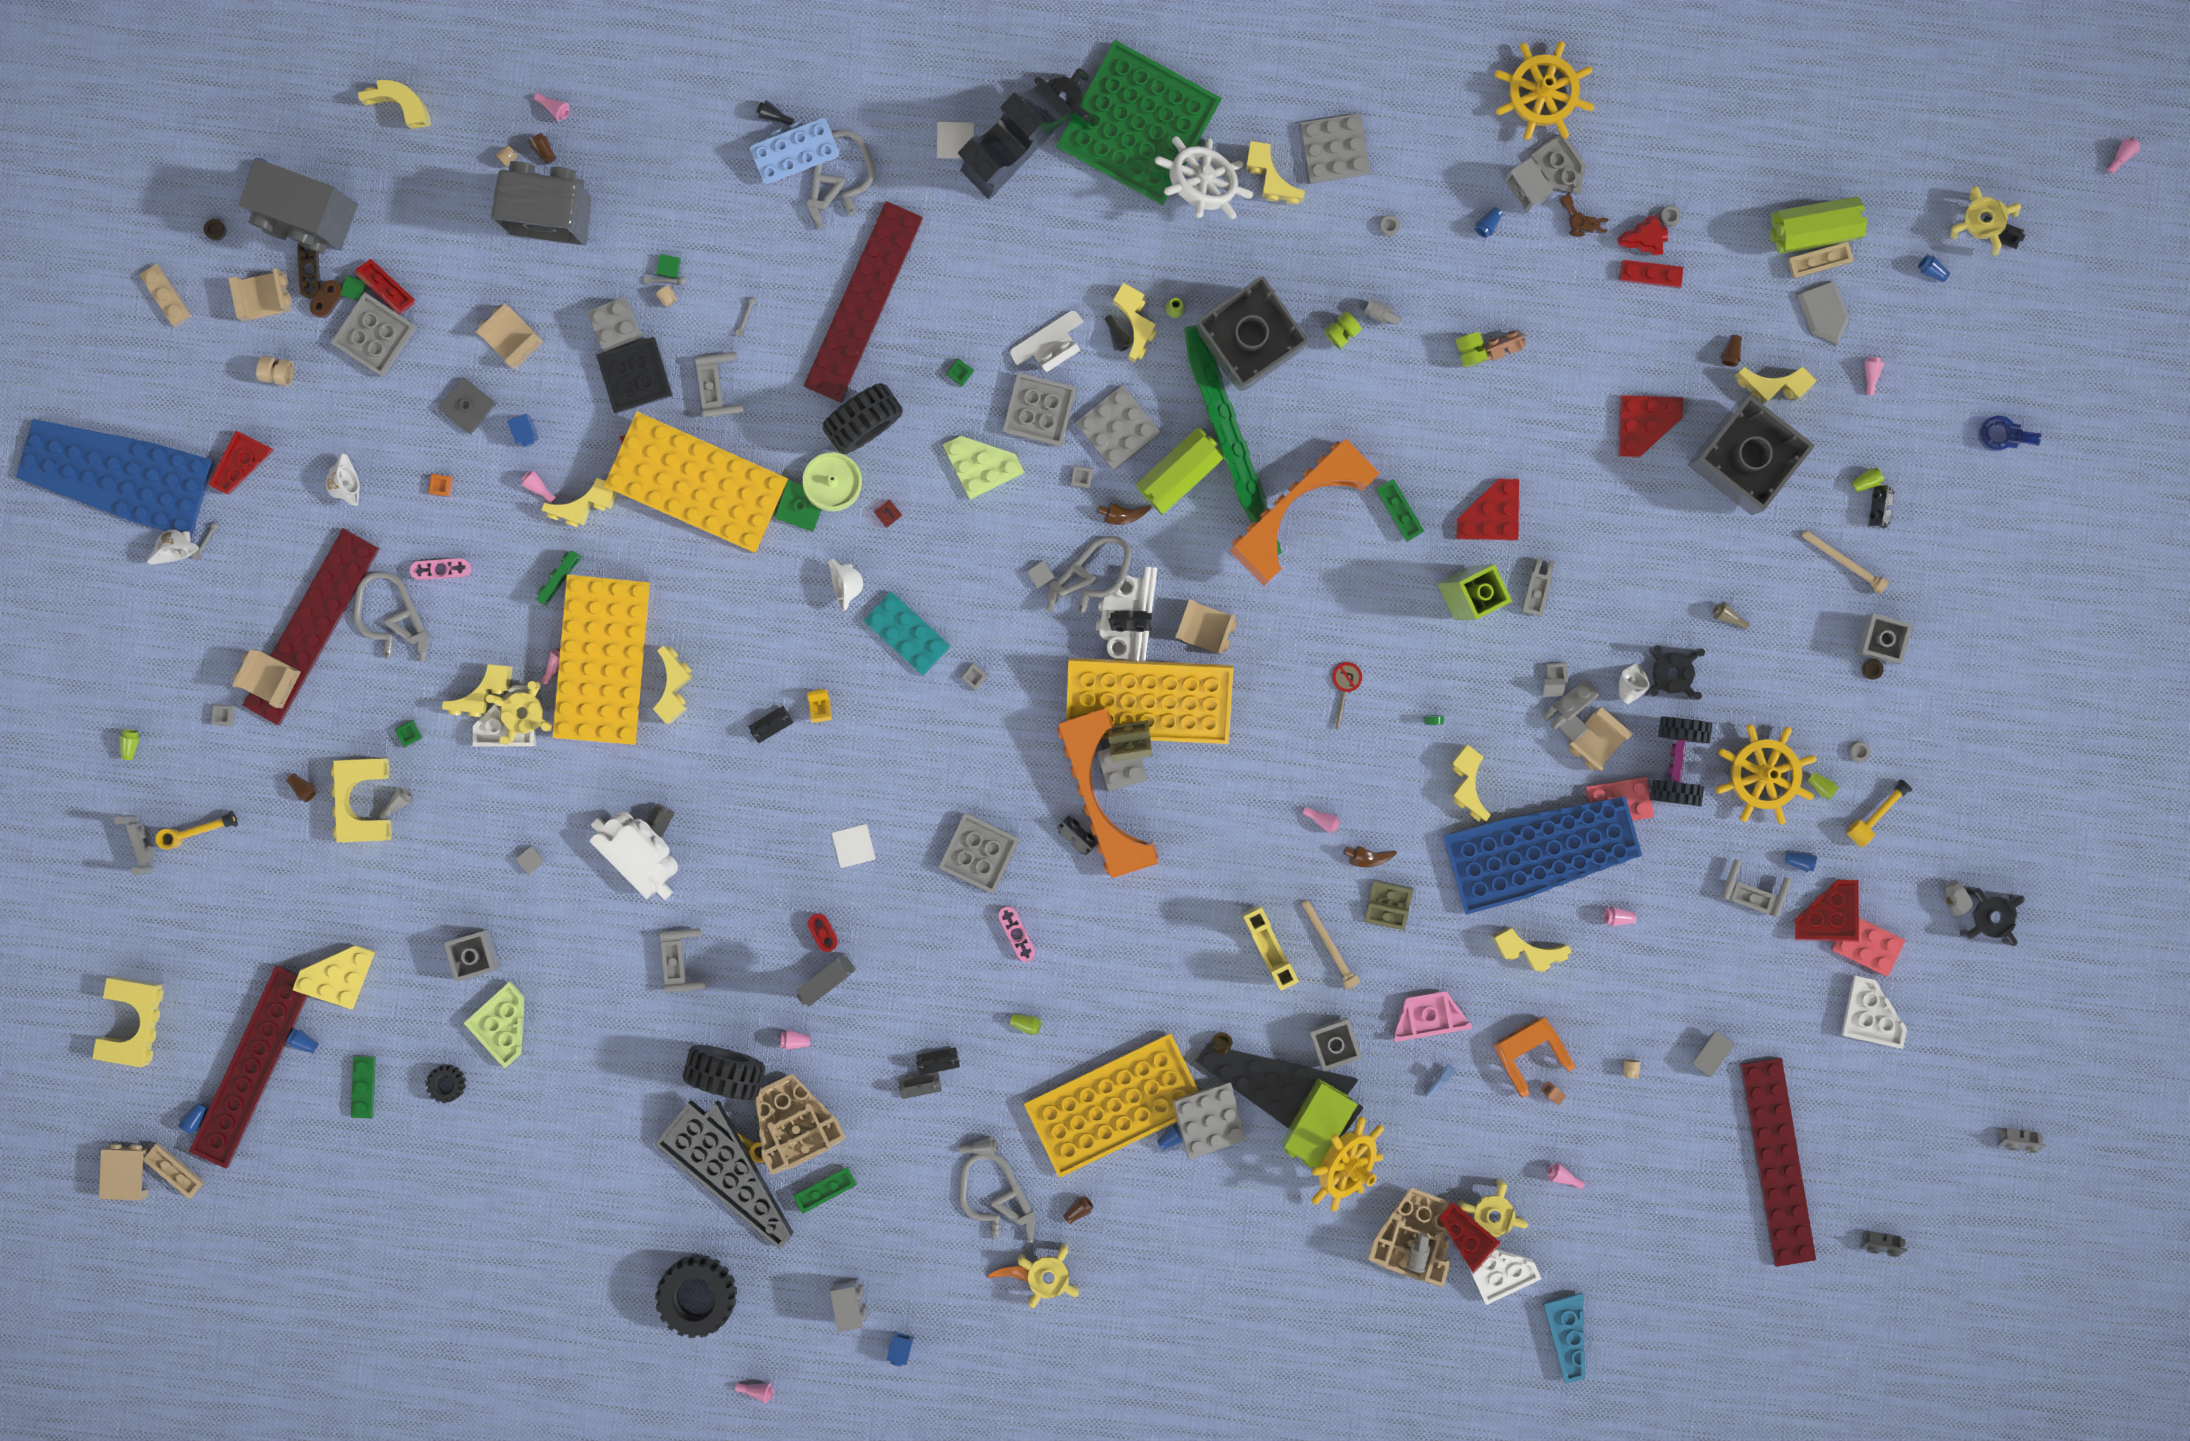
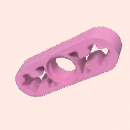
M462 558L417 561L410 567L411 576L418 580L461 578L468 576L471 572V564ZM442 563L445 565L446 571L443 575H438L435 568L438 564ZM460 563L466 566L462 573L458 570H451V566L458 567ZM419 565H421V568H430L431 572H422L420 576V574L416 573V569H419Z
M1011 906L1003 907L999 912V920L1017 957L1023 962H1028L1035 955L1034 946L1016 910ZM1004 911L1013 912L1014 915L1011 916L1013 923L1017 920L1019 924H1015L1007 929L1006 925H1010L1008 919L1002 918L1005 914ZM1014 928L1022 930L1023 936L1021 939L1015 940L1012 938L1011 931ZM1024 939H1027V943H1024L1025 948L1031 949L1030 957L1028 958L1025 955H1020L1023 951L1021 945L1018 947L1015 945L1016 943H1021Z

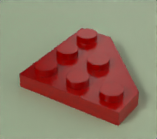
M1622 395L1620 397L1618 457L1639 458L1683 418V397Z
M1498 479L1456 519V540L1517 541L1519 533V479Z
M1836 880L1802 914L1798 915L1795 918V941L1859 942V880Z

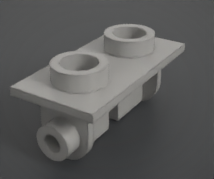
M2007 1128L2000 1130L1999 1135L2000 1138H2003V1141L1997 1144L1998 1147H2005V1150L2008 1151L2022 1149L2027 1153H2038L2039 1150L2046 1147V1144H2040L2043 1142V1135H2040L2038 1132L2023 1131V1138H2020V1130Z

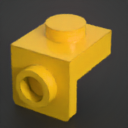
M815 689L812 692H807L812 723L832 720L828 691L826 689Z

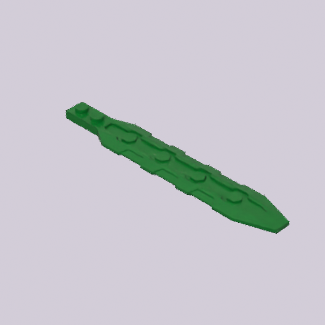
M1187 326L1184 328L1190 368L1203 396L1206 412L1215 429L1220 443V450L1231 473L1240 505L1251 523L1254 521L1258 523L1262 519L1260 515L1268 508L1263 487L1254 470L1248 446L1242 437L1236 420V413L1222 382V375L1217 361L1198 335L1197 326ZM1277 540V555H1280L1282 551Z

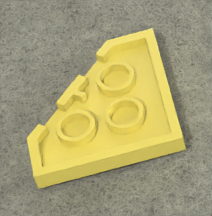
M353 945L311 966L300 969L293 990L353 1010L375 951Z

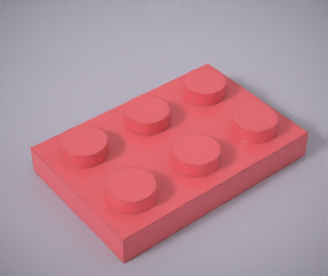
M1647 777L1585 787L1588 803L1626 797L1632 821L1654 817Z
M1859 918V942L1834 941L1831 950L1888 977L1905 940Z

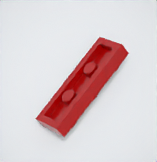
M372 259L356 268L355 274L399 315L414 305L415 299Z
M1622 260L1619 281L1681 288L1684 267Z

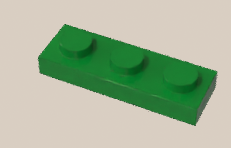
M1394 479L1375 490L1406 542L1425 532Z
M573 550L570 553L566 552L564 554L560 567L558 569L555 568L551 572L547 585L541 586L538 590L536 600L539 603L547 606L566 580L567 575L571 573L582 556Z
M353 1056L351 1118H373L376 1056Z
M847 1166L794 1194L793 1197L801 1213L804 1214L857 1185V1182Z

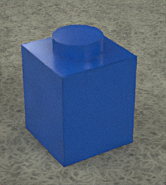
M528 414L507 421L517 445L529 447L535 444V440L539 439L531 416Z
M894 1332L887 1360L892 1365H907L914 1337Z

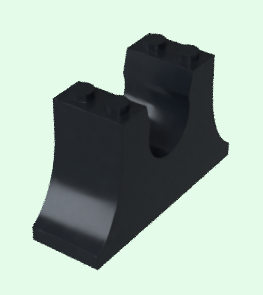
M1042 81L1027 92H1014L1000 107L1003 115L999 121L984 135L972 137L958 152L965 161L960 171L987 199H991L1074 111L1046 81Z

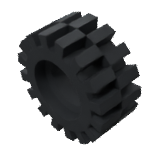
M446 1064L430 1072L431 1074L427 1076L428 1082H426V1086H428V1089L426 1091L427 1093L430 1092L432 1099L435 1098L436 1102L447 1103L454 1101L463 1094V1089L466 1088L464 1084L466 1078H463L462 1075L464 1073L459 1071L460 1068ZM442 1076H448L453 1080V1088L450 1091L440 1089L439 1080Z

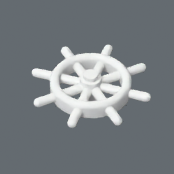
M1173 137L1172 143L1179 151L1174 161L1160 156L1155 158L1157 165L1170 169L1172 186L1166 187L1164 193L1171 195L1178 192L1187 202L1196 206L1195 216L1197 218L1203 216L1204 209L1216 210L1222 208L1230 219H1235L1237 216L1236 212L1229 204L1233 196L1237 194L1247 199L1253 196L1250 190L1238 186L1235 170L1242 168L1243 162L1239 160L1229 163L1226 158L1212 150L1213 140L1211 138L1205 140L1204 147L1194 146L1186 148L1179 137ZM1187 161L1191 168L1186 167L1182 164ZM1197 161H1202V166ZM1183 174L1192 178L1186 180ZM1222 176L1224 181L1218 179L1217 177ZM1217 187L1226 190V192L1221 194ZM1209 190L1212 196L1206 195V191Z

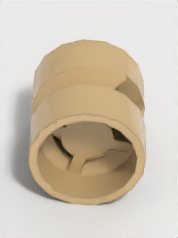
M266 355L260 357L256 370L258 381L266 383L274 381L276 385L286 387L291 384L294 375L293 361L281 358L277 361L275 357Z

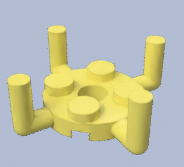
M1974 186L1969 195V199L1973 202L1965 213L1964 222L1952 226L1950 238H1958L1959 232L1967 229L1976 239H1990L1992 243L1991 254L1997 256L2002 246L1998 235L2006 227L2008 214L2012 217L2019 215L2021 204L2014 203L2005 206L2001 201L1992 199V197H1982L1979 187ZM1988 213L1992 216V220L1990 222H1983L1980 216Z
M530 681L528 683V688L530 689L528 693H514L506 700L496 695H488L486 697L488 703H494L502 707L501 720L509 731L506 736L500 738L501 744L509 745L513 742L517 733H529L539 726L544 731L553 730L554 725L543 719L544 714L541 703L535 697L540 688L539 682ZM521 707L527 710V716L524 719H520L517 716V711Z
M1497 1179L1495 1182L1498 1187L1496 1195L1483 1196L1476 1206L1467 1204L1464 1200L1458 1201L1459 1208L1464 1212L1473 1214V1219L1494 1237L1508 1233L1513 1226L1523 1229L1528 1227V1223L1523 1217L1515 1218V1212L1511 1203L1504 1198L1507 1185L1502 1179ZM1498 1211L1500 1213L1499 1219L1497 1221H1490V1212Z
M1066 1243L1060 1245V1251L1056 1257L1042 1256L1033 1263L1028 1261L1024 1254L1018 1255V1264L1029 1270L1028 1283L1034 1292L1033 1296L1028 1298L1030 1308H1035L1041 1298L1057 1297L1063 1292L1072 1297L1079 1295L1078 1287L1068 1284L1069 1273L1066 1265L1063 1263L1068 1253V1245ZM1046 1272H1051L1054 1275V1280L1050 1283L1042 1279L1043 1274Z

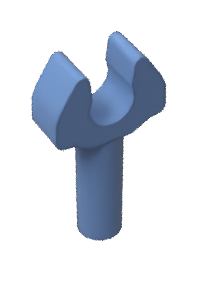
M1447 1064L1424 1093L1431 1097L1444 1082H1447L1453 1076L1455 1068Z

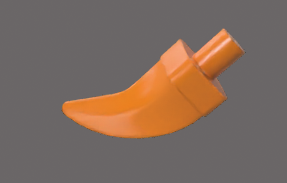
M1022 1266L1006 1267L992 1272L987 1278L1009 1276L1028 1282L1029 1270Z

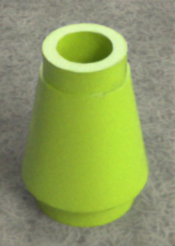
M1172 298L1167 301L1165 311L1168 316L1179 318L1185 312V304L1179 298ZM1173 303H1177V305L1180 306L1178 308H1174L1172 305Z
M1871 467L1851 481L1855 491L1859 492L1879 486L1885 480L1878 467Z
M123 729L121 734H119L121 759L133 760L140 740L139 731Z
M1813 772L1807 780L1823 799L1830 800L1839 789L1835 785L1836 782L1816 772Z
M1013 1014L1010 1025L1032 1036L1038 1035L1042 1020L1037 1019V1016Z

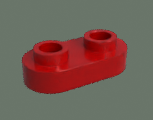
M821 913L813 914L808 919V928L814 940L822 951H833L838 945V937L828 918ZM816 920L822 921L821 927L815 925ZM825 938L832 940L831 945L825 944Z

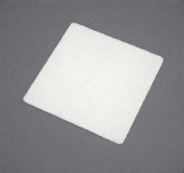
M938 122L937 158L962 159L958 152L974 137V123Z
M867 824L832 833L840 868L876 859Z

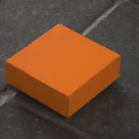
M431 474L428 494L450 497L453 477Z

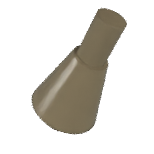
M1725 601L1721 604L1718 603L1714 607V619L1736 624L1744 630L1748 628L1749 622L1740 618Z

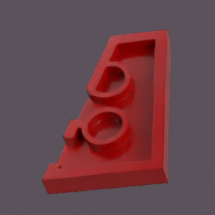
M235 431L208 485L229 495L275 449L239 431Z
M1454 1202L1439 1216L1441 1223L1472 1274H1474L1499 1247L1500 1241Z

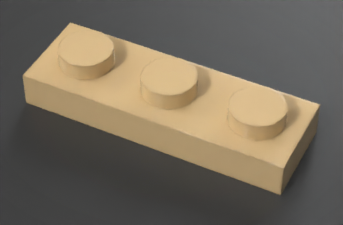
M1849 242L1789 258L1788 264L1792 278L1795 279L1849 264L1854 260Z
M158 264L139 274L172 326L176 327L192 316Z
M159 1143L155 1144L143 1158L144 1162L188 1199H191L205 1183Z

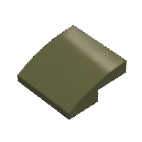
M1149 720L1117 724L1108 729L1111 762L1152 756Z
M1373 879L1364 921L1405 931L1409 906L1414 891L1413 887Z

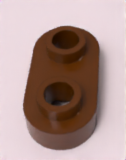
M335 280L326 281L310 303L311 313L318 318L328 317L343 297L341 296L343 286ZM330 287H334L333 293H329ZM322 303V309L318 310V304Z

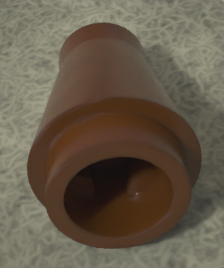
M539 133L528 141L530 148L547 165L557 159L547 136Z
M1730 336L1721 355L1722 364L1736 367L1741 362V336Z
M296 773L291 774L286 780L299 801L309 802L317 793L314 785L302 779Z
M1083 1195L1075 1200L1067 1212L1063 1214V1217L1067 1223L1072 1224L1074 1221L1090 1214L1094 1206L1089 1198Z

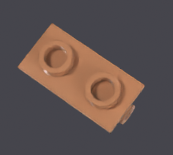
M1512 330L1507 332L1506 336L1499 339H1489L1486 344L1482 345V348L1486 349L1488 359L1495 361L1506 356L1505 348L1508 349L1509 354L1522 350L1526 346V341L1523 338L1526 337L1525 334L1519 330Z

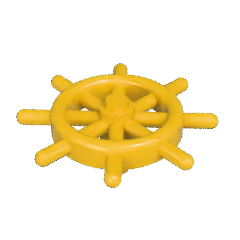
M1563 41L1557 43L1553 55H1537L1534 57L1528 45L1523 42L1519 48L1525 61L1517 68L1514 75L1501 70L1494 72L1496 78L1510 83V102L1498 107L1496 114L1502 115L1514 109L1523 120L1528 122L1523 136L1525 140L1531 139L1536 125L1550 126L1556 124L1561 137L1566 139L1569 137V132L1563 120L1569 116L1574 107L1576 106L1587 111L1594 110L1592 103L1579 99V79L1591 74L1593 69L1591 66H1587L1575 72L1569 63L1561 59L1565 47ZM1538 66H1549L1544 79ZM1556 69L1565 77L1556 80L1554 77ZM1530 70L1536 83L1521 77ZM1569 84L1570 95L1556 91V89ZM1519 86L1533 92L1520 97ZM1553 98L1565 102L1567 105L1558 111ZM1537 99L1533 111H1530L1524 105ZM1544 102L1551 115H1540Z
M1748 724L1746 730L1751 743L1741 748L1736 755L1723 748L1718 750L1719 756L1732 762L1730 768L1731 782L1717 786L1715 791L1721 794L1734 789L1737 796L1746 803L1740 816L1742 822L1748 820L1755 807L1773 809L1778 824L1783 825L1786 820L1781 806L1788 803L1796 794L1807 800L1814 798L1813 793L1801 788L1800 785L1802 781L1801 767L1814 763L1816 756L1809 755L1798 759L1794 751L1785 745L1792 732L1789 726L1783 729L1778 741L1758 740L1754 725ZM1762 748L1773 749L1767 763ZM1752 752L1755 754L1758 766L1745 760ZM1780 754H1782L1788 763L1774 767ZM1743 767L1754 774L1741 778V768ZM1791 770L1790 782L1781 778V773ZM1757 782L1750 795L1744 786ZM1773 783L1785 788L1786 791L1778 797ZM1764 786L1770 799L1768 801L1758 799Z
M1361 1116L1357 1120L1354 1131L1348 1132L1340 1138L1337 1134L1331 1136L1333 1145L1327 1151L1321 1166L1311 1170L1312 1175H1319L1321 1186L1311 1199L1314 1205H1317L1328 1193L1333 1197L1330 1210L1335 1212L1338 1210L1341 1198L1347 1197L1355 1191L1362 1194L1364 1192L1363 1183L1368 1187L1375 1183L1377 1177L1371 1173L1374 1162L1383 1160V1155L1376 1153L1375 1143L1377 1137L1384 1131L1382 1125H1377L1367 1135L1363 1133L1366 1119Z

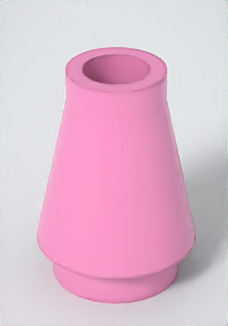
M1613 906L1606 908L1604 911V923L1609 924V926L1634 924L1636 921L1635 912Z
M786 1030V1032L781 1031L780 1048L789 1050L809 1047L810 1035Z

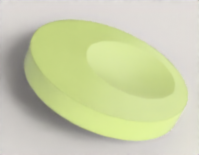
M835 452L821 454L811 460L804 471L803 489L805 495L819 509L832 512L844 510L851 506L860 495L862 489L860 469L851 458L844 454Z

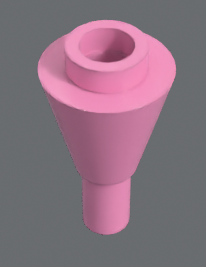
M540 93L535 94L534 100L544 105L557 121H562L568 117L570 113L568 103L546 98Z
M2131 137L2129 139L2123 138L2115 159L2107 168V171L2114 174L2121 164L2141 150L2139 147L2140 143Z
M1869 357L1868 361H1864L1867 395H1874L1876 382L1885 362H1881V358Z
M528 471L521 478L523 481L521 486L541 495L549 503L556 498L546 489L536 471L532 473Z
M556 648V650L550 651L546 672L541 680V683L545 685L549 684L553 675L559 670L560 649Z
M1305 807L1302 813L1314 819L1329 834L1331 831L1336 832L1340 821L1337 820V815L1316 812L1308 807Z
M1557 1162L1549 1167L1547 1171L1549 1181L1571 1184L1579 1189L1584 1187V1182L1575 1178L1560 1163Z
M737 1383L735 1391L747 1393L749 1396L765 1404L772 1400L774 1388H771V1383L750 1385Z

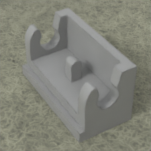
M1715 1031L1692 1064L1707 1076L1712 1077L1735 1044Z

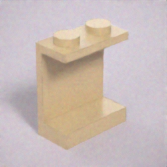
M274 268L272 269L273 273L247 279H240L238 277L228 278L237 319L244 322L291 312L290 305H292V299L286 289V285H288L286 274Z
M506 304L496 307L493 315L488 320H483L476 331L514 370L543 342Z
M1189 599L1175 639L1221 655L1223 651L1227 652L1231 641L1227 639L1230 632L1234 633L1238 621L1234 620L1235 615L1226 614Z
M250 649L242 659L244 663L241 669H238L233 676L234 682L232 686L243 688L268 701L270 705L276 708H283L301 671L257 649Z
M1598 707L1584 723L1588 727V731L1575 742L1570 740L1566 744L1570 747L1568 751L1576 758L1580 756L1586 761L1584 765L1593 772L1594 770L1602 771V766L1624 740H1628L1633 734L1605 709Z
M113 1143L109 1144V1147L101 1149L99 1199L140 1201L147 1198L148 1189H142L143 1155L148 1153L150 1148H142L141 1144H131L129 1147H122V1144Z

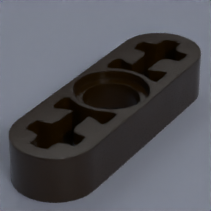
M299 243L297 247L299 289L304 297L313 299L321 288L319 253L309 250V257L314 258V260L308 259V253L304 251V247L300 246ZM307 264L314 265V272L312 274H305L304 268ZM305 278H315V280H310L311 286L315 288L311 291V294L306 291V288H309V281L305 280Z

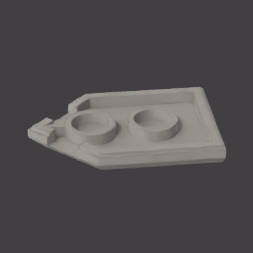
M1559 134L1529 155L1533 161L1536 160L1542 168L1541 173L1545 178H1549L1553 184L1552 189L1581 194L1586 165L1567 138L1563 139Z
M1833 281L1797 295L1810 333L1838 345L1850 318L1836 282Z

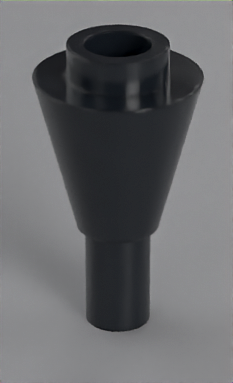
M765 100L764 103L760 102L756 111L759 114V119L780 121L787 125L793 124L794 121L793 118L782 114L768 100Z
M1112 315L1106 316L1104 319L1110 328L1109 331L1114 350L1125 351L1130 347L1132 340L1116 324Z

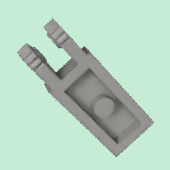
M1537 557L1533 572H1531L1521 612L1542 617L1552 581L1551 575L1554 561L1549 560L1545 575L1539 574L1542 558Z
M1585 679L1554 704V707L1548 709L1543 714V718L1549 720L1559 712L1561 716L1551 723V727L1557 729L1566 721L1569 722L1599 697V693Z

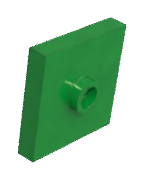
M788 480L775 519L814 532L822 509L817 508L808 500L803 485Z

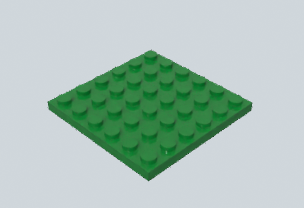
M1114 40L1087 89L1080 106L1094 117V122L1089 124L1077 114L1073 115L1056 148L1157 204L1164 206L1169 195L1164 193L1166 187L1172 186L1170 169L1157 165L1155 158L1160 156L1174 161L1179 153L1172 143V138L1175 136L1180 138L1186 148L1197 146L1222 98Z

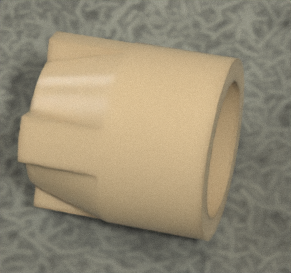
M509 145L496 154V157L506 168L510 165V161L518 158Z
M669 285L656 292V296L665 307H669L677 301Z
M1624 1060L1623 1070L1625 1078H1639L1640 1061Z

